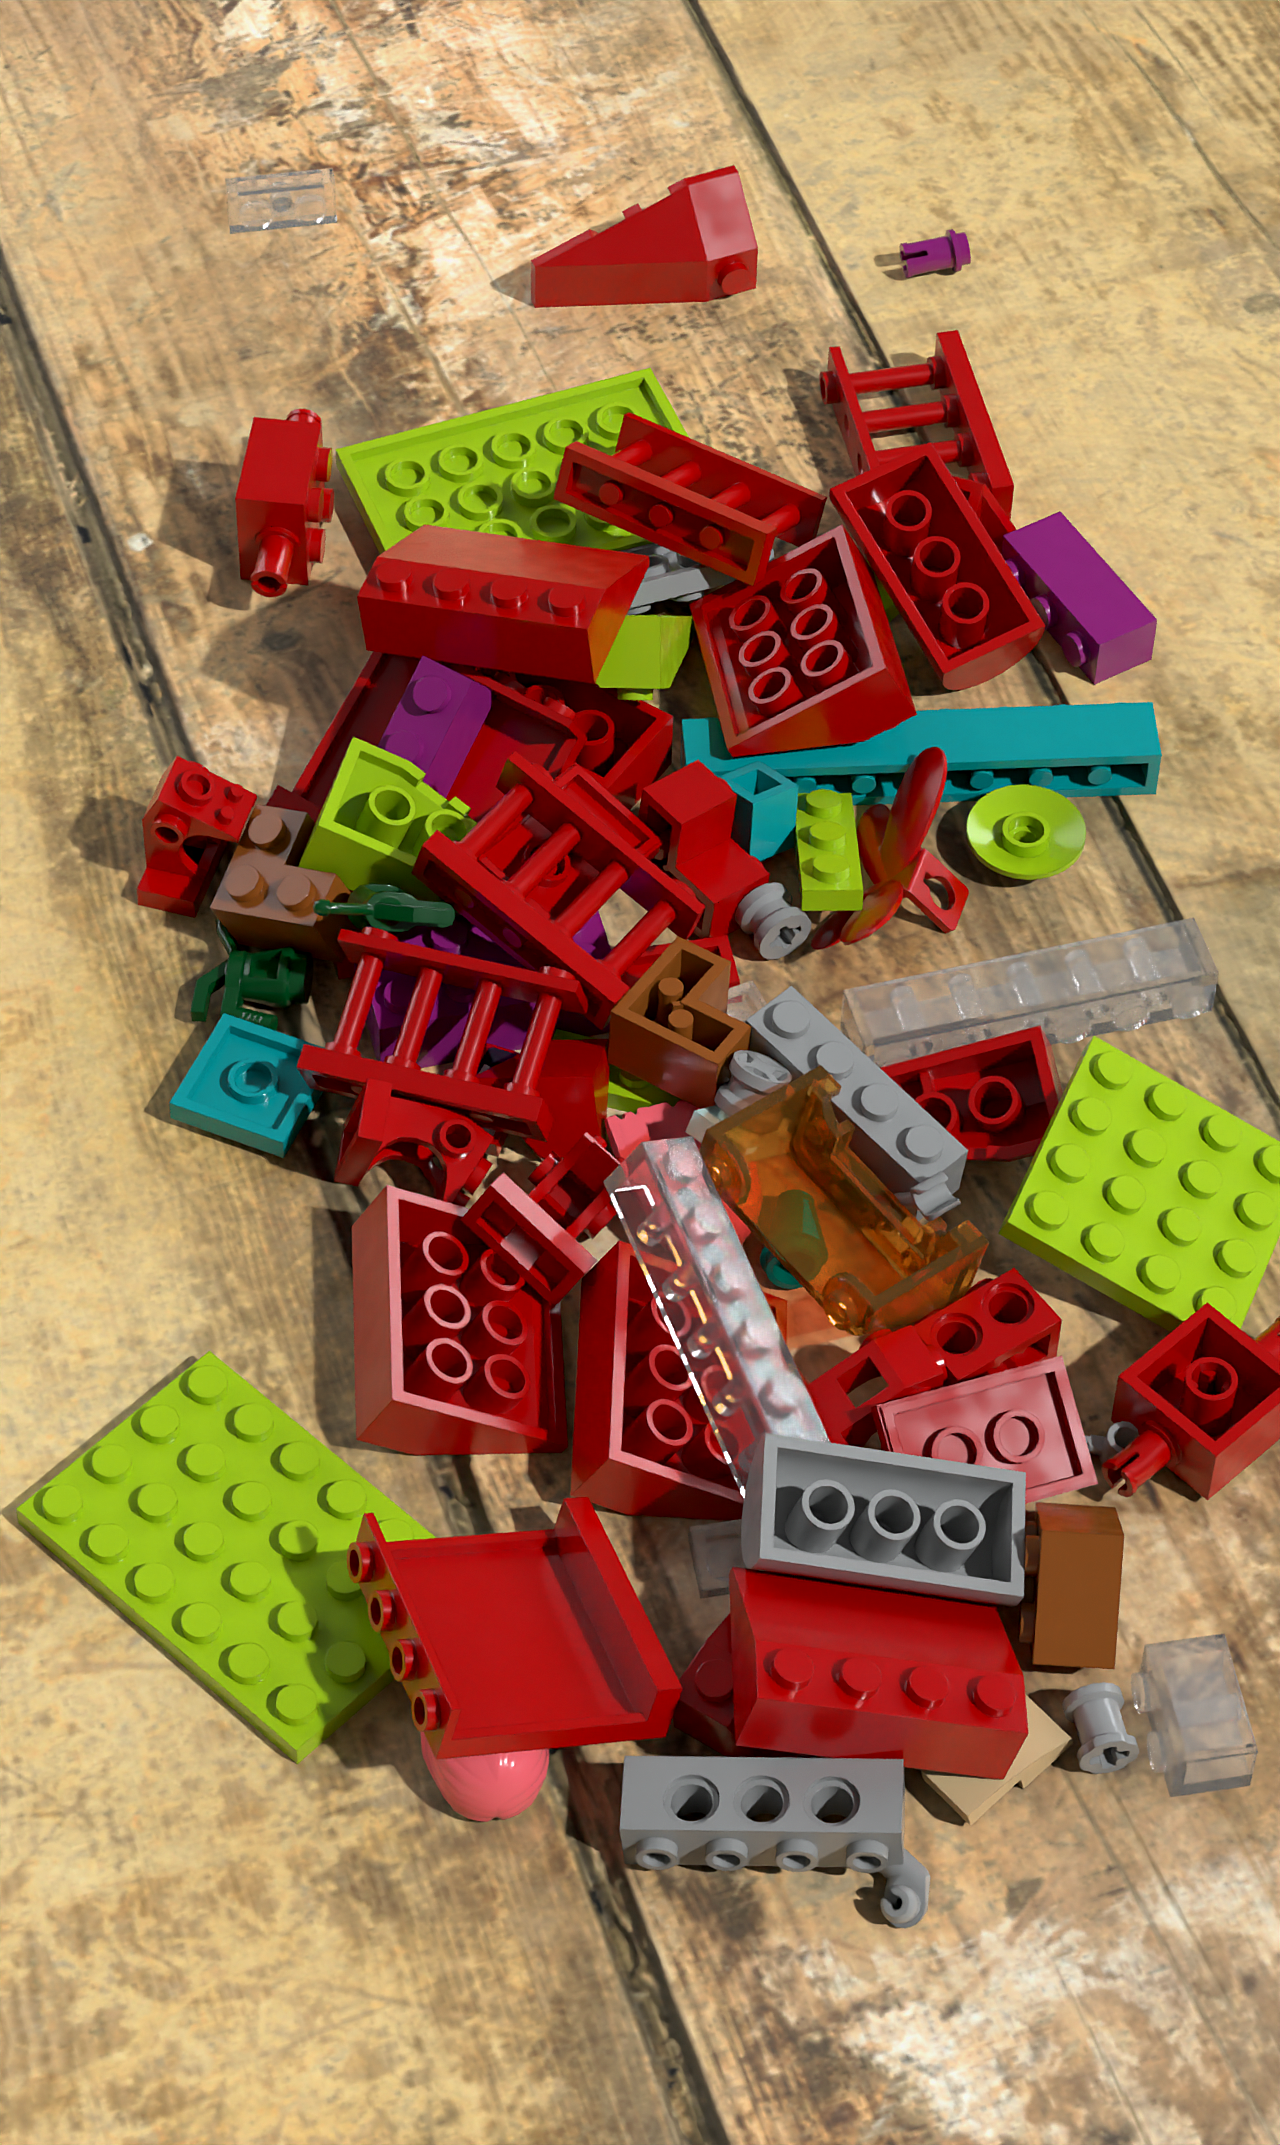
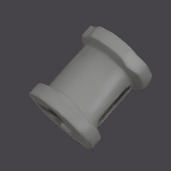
M1102 1682L1080 1687L1071 1692L1062 1704L1066 1719L1075 1723L1081 1747L1077 1753L1079 1765L1082 1770L1090 1771L1093 1774L1110 1773L1120 1770L1128 1763L1134 1761L1139 1754L1135 1737L1128 1735L1120 1712L1124 1704V1698L1120 1687L1115 1684Z

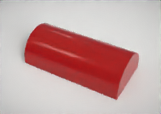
M931 442L830 488L829 499L945 688L949 690H963L989 681L1018 663L1038 644L1043 636L1046 625Z

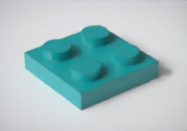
M224 1013L169 1102L171 1119L284 1158L323 1092L309 1088L297 1069L303 1045L324 1047Z

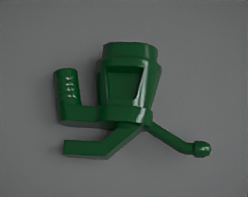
M381 883L359 885L350 893L347 903H334L329 900L320 899L315 901L313 905L314 913L320 916H328L329 914L348 915V919L360 930L364 927H374L389 933L408 931L415 926L444 928L453 925L455 919V909L444 900L438 902L416 900L412 895L406 894L402 888Z
M216 917V931L229 958L196 980L190 1010L192 1021L206 1022L211 994L225 986L220 1019L225 1013L276 1031L278 1026L277 1016L243 1008V1003L246 1000L281 1009H288L292 1004H308L313 980L312 954L296 952L293 947L254 953L239 951L229 931Z

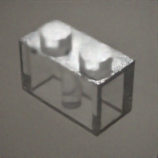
M1225 1633L1146 1644L1144 1646L1140 1672L1132 1673L1131 1675L1132 1697L1137 1713H1147L1152 1729V1731L1147 1733V1750L1150 1765L1154 1773L1163 1772L1169 1796L1177 1797L1250 1786L1258 1749Z

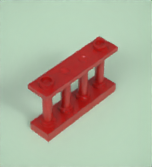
M958 330L936 333L935 355L928 357L927 363L856 373L848 372L840 346L829 347L827 371H822L819 375L821 398L824 405L832 404L856 476L924 445L875 451L870 433L943 423L946 429L953 428L955 434L954 440L932 443L944 464L957 462L959 467H966L969 473L968 480L986 484L1011 520L1014 483ZM930 385L932 390L939 389L941 398L937 402L862 412L856 395Z
M628 412L624 414L615 453L611 456L578 441L565 447L553 499L746 584L755 586L764 580L776 537L797 547L816 538L827 497Z
M514 751L507 758L496 788L505 794L500 801L459 842L451 841L437 829L421 846L411 874L445 902L449 903L457 912L528 970L539 972L540 967L550 966L565 970L574 975L576 980L580 982L589 1001L586 1015H582L599 1029L603 1030L610 1022L611 1010L630 989L622 981L621 976L666 928L687 940L693 933L706 906L697 900L695 893L687 884L681 880L670 878L555 784L552 776L545 768L537 763L528 762L519 753ZM523 811H526L548 829L552 835L507 881L499 880L480 865L477 859ZM573 850L600 873L555 920H547L530 906L525 898ZM620 888L648 912L603 960L595 959L575 943L573 937Z
M364 927L361 933L340 929L337 941L348 960L358 965L333 1042H327L324 1048L307 1044L303 1045L297 1069L309 1088L357 1099L367 1078L393 1083L391 1096L459 1111L482 1128L547 1142L554 1118L544 1098H540L541 1095L536 1091V1087L560 1009L586 1015L589 1001L575 976L565 970L550 966L540 967L539 972L404 943L398 941L395 935L374 927ZM382 969L417 977L392 1056H385L383 1062L361 1057L362 1054L357 1050ZM441 983L473 989L476 992L452 1069H446L443 1075L421 1071V1067L416 1062ZM500 996L536 1003L512 1082L505 1083L503 1089L480 1084V1079L476 1077Z

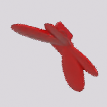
M939 747L927 748L915 757L902 779L891 810L884 804H876L868 808L861 816L857 828L858 850L863 867L874 885L863 891L862 911H836L827 919L811 940V947L813 949H825L840 941L844 945H850L870 937L892 918L903 898H908L943 932L949 933L956 929L968 898L969 890L927 849L921 847L939 807L946 782L947 759L944 751ZM924 878L926 880L936 879L945 887L949 898L946 910L939 908L934 903L929 887L923 882Z

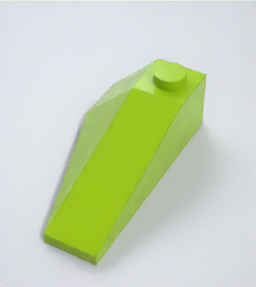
M626 615L595 683L600 688H617V700H653V689L670 688L696 633L693 617L677 615Z
M353 737L317 818L298 867L336 873L345 886L352 891L359 885L369 883L391 884L402 888L406 894L412 895L416 900L442 901V898L411 874L421 846L437 829L451 841L459 842L477 822L468 816L471 808L456 796L449 802L423 782L426 773L413 763Z

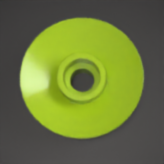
M1019 784L993 790L975 803L968 815L966 838L973 854L989 869L1011 878L1035 880L1055 876L1067 870L1078 860L1085 845L1086 826L1079 810L1063 795L1044 787Z

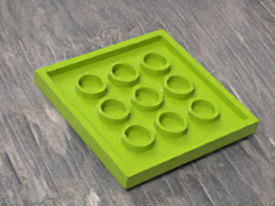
M1093 1036L1083 1049L998 1234L1170 1332L1207 1302L1241 1329L1280 1236V1141L1100 1038Z

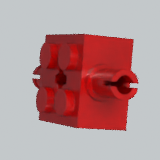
M295 409L287 415L286 420L253 418L236 492L235 504L240 579L250 580L251 587L256 593L269 598L283 595L287 590L288 584L309 585L313 563H322L324 559L326 532L325 529H320L321 523H330L333 516L334 489L325 488V482H329L331 477L332 448L323 447L322 420L317 413L308 409Z
M1207 1302L1118 1375L1111 1421L1113 1423L1121 1421L1132 1423L1138 1429L1139 1436L1114 1457L1107 1459L1102 1464V1474L1112 1489L1124 1479L1126 1483L1118 1489V1494L1124 1497H1131L1141 1485L1166 1466L1208 1501L1280 1439V1316L1253 1340Z

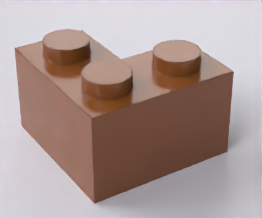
M256 804L210 909L240 945L267 950L293 947L296 952L311 953L312 958L342 963L346 954L337 941L340 929L356 932L357 928L348 919V915L329 914L328 916H320L314 913L313 905L315 901L320 899L329 900L334 903H347L351 892L336 873L298 867L315 826V822L307 812Z
M678 936L611 1010L608 1063L700 1109L717 1105L714 1099L719 1086L729 1082L732 1075L729 1070V1064L734 1052L749 1050L751 1026L726 1014L731 962Z
M1036 1502L1034 1522L1025 1521L1024 1576L1033 1577L1034 1592L1033 1602L1020 1603L1018 1642L1030 1643L1033 1664L1115 1669L1124 1533L1116 1507Z

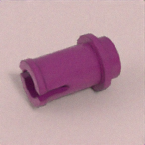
M953 229L946 230L945 236L908 244L901 243L899 246L901 262L906 261V265L902 267L906 278L951 267L954 272L961 271L962 265L971 263L970 247L965 232L955 233Z

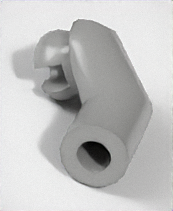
M904 1848L903 1864L888 1866L884 1870L879 1871L886 1878L885 1894L880 1902L881 1911L889 1923L898 1928L912 1927L923 1919L928 1911L931 1880L928 1870Z

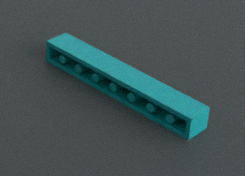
M1153 702L916 711L917 715L901 722L895 728L884 731L864 742L732 757L727 750L719 718L682 719L681 768L699 760L718 777L756 761H761L799 785L798 793H810L819 789L832 790L837 793H852L853 806L893 804L895 795L909 766L917 755L930 747L942 749L947 759V776L940 802L978 801L993 790L1019 784L1044 787L1066 798L1156 794L1162 757Z

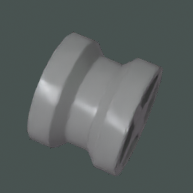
M777 882L766 883L755 888L744 897L735 911V921L744 933L754 935V946L763 958L769 960L782 958L796 950L806 940L811 930V921L804 911H801V908L792 907V896L783 884Z
M749 1050L734 1052L729 1064V1070L732 1075L729 1082L719 1086L714 1101L724 1113L736 1120L754 1126H769L772 1124L777 1113L775 1100L779 1094L787 1091L792 1075L781 1063L761 1053Z

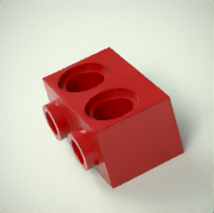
M1012 1268L995 1279L985 1278L977 1282L964 1297L943 1309L933 1308L927 1311L915 1322L913 1328L925 1345H934L941 1354L947 1369V1379L943 1382V1387L1057 1357L1062 1319L1015 1268ZM949 1352H958V1353H961V1354H953V1353H949Z

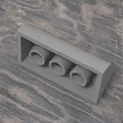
M764 1433L751 1463L744 1496L741 1524L743 1560L746 1567L750 1569L1014 1607L1024 1597L1026 1472Z

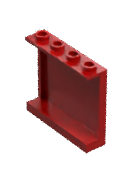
M373 651L292 792L277 785L266 806L307 812L316 823L352 738L355 737L376 747L378 746L421 658ZM435 661L493 690L497 695L446 797L450 802L456 796L469 806L471 810L468 816L478 823L505 795L496 788L507 758L514 751L519 753L528 762L541 765L550 773L553 780L574 764L588 737L574 722L577 714L572 709L550 697H545L542 704L524 696L527 689L503 673L495 672L491 679L475 671L476 666Z
M589 1497L564 1498L554 1529L386 1542L374 1513L363 1514L356 1542H352L348 1547V1573L353 1583H359L368 1604V1616L371 1627L375 1632L381 1633L389 1652L392 1675L396 1681H402L411 1702L414 1725L419 1732H424L436 1760L666 1737L683 1688Z

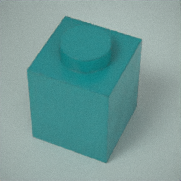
M756 761L718 776L724 779L732 791L737 794L731 839L760 862L794 847L799 785L761 761Z

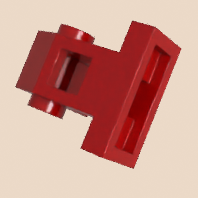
M176 756L162 775L142 818L146 869L136 889L138 905L195 918L228 842L238 843L247 818L257 800V795L244 789L239 784H234L210 772L200 763L187 761ZM183 845L205 849L198 864L186 854Z
M367 1078L343 1124L334 1182L358 1187L364 1175L377 1164L387 1160H403L418 1166L422 1170L425 1178L433 1186L435 1199L465 1207L470 1197L463 1194L461 1190L463 1189L473 1196L493 1165L483 1156L494 1137L459 1111L391 1096L393 1083ZM433 1157H438L443 1170L434 1164Z
M588 1132L578 1140L563 1158L552 1151L527 1178L536 1186L528 1195L503 1172L460 1219L553 1307L569 1293L598 1261L575 1239L583 1231L591 1239H594L611 1221L618 1211L610 1202L634 1176L628 1171L630 1164L626 1159L622 1157L615 1159L605 1149L607 1147L606 1141L599 1135L592 1137Z
M909 1325L893 1332L890 1329H881L872 1333L861 1343L856 1352L810 1383L792 1360L772 1373L771 1377L813 1440L863 1448L869 1438L877 1431L871 1407L943 1388V1382L947 1379V1369L937 1348L932 1344L925 1345L913 1326ZM882 1376L888 1386L856 1408L848 1394L870 1379Z

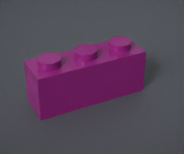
M1061 511L1003 535L1001 555L1046 625L1045 630L1062 647L1068 662L1074 667H1079L1094 685L1152 660L1157 619Z
M422 656L377 747L413 763L426 773L423 782L446 798L497 695L493 690Z

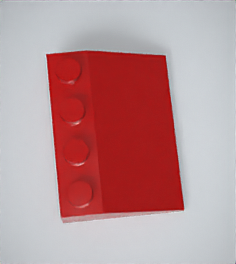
M424 524L377 556L357 594L366 650L415 658L425 656L435 661L595 684L650 565L649 556Z
M843 525L769 562L764 580L757 585L751 586L740 580H735L689 604L726 747L732 757L864 742L884 731L895 728L901 722L917 715L873 570Z
M386 1185L352 1225L356 1440L412 1455L562 1453L568 1447L561 1303L559 1302L553 1307L460 1220L469 1208Z
M619 1240L581 1281L570 1496L589 1497L591 1503L627 1515L742 1521L747 1479L756 1448L764 1433L785 1436V1396L771 1377V1374L786 1364L787 1300Z
M740 1567L731 1568L729 1573L735 1745L830 1758L903 1759L904 1767L1004 1780L1029 1731L1024 1675L994 1604Z

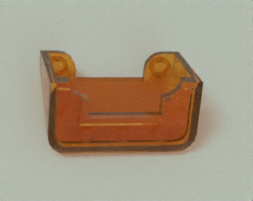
M820 1065L708 1128L705 1131L699 1151V1177L704 1186L711 1193L718 1195L818 1302L824 1309L829 1321L836 1328L845 1330L854 1336H861L881 1329H889L917 1322L932 1311L943 1309L966 1295L974 1281L989 1241L969 1220L964 1221L948 1232L945 1231L947 1224L940 1216L922 1225L899 1202L895 1195L849 1148L855 1127L848 1119L838 1123L831 1103V1099L839 1095L842 1086Z

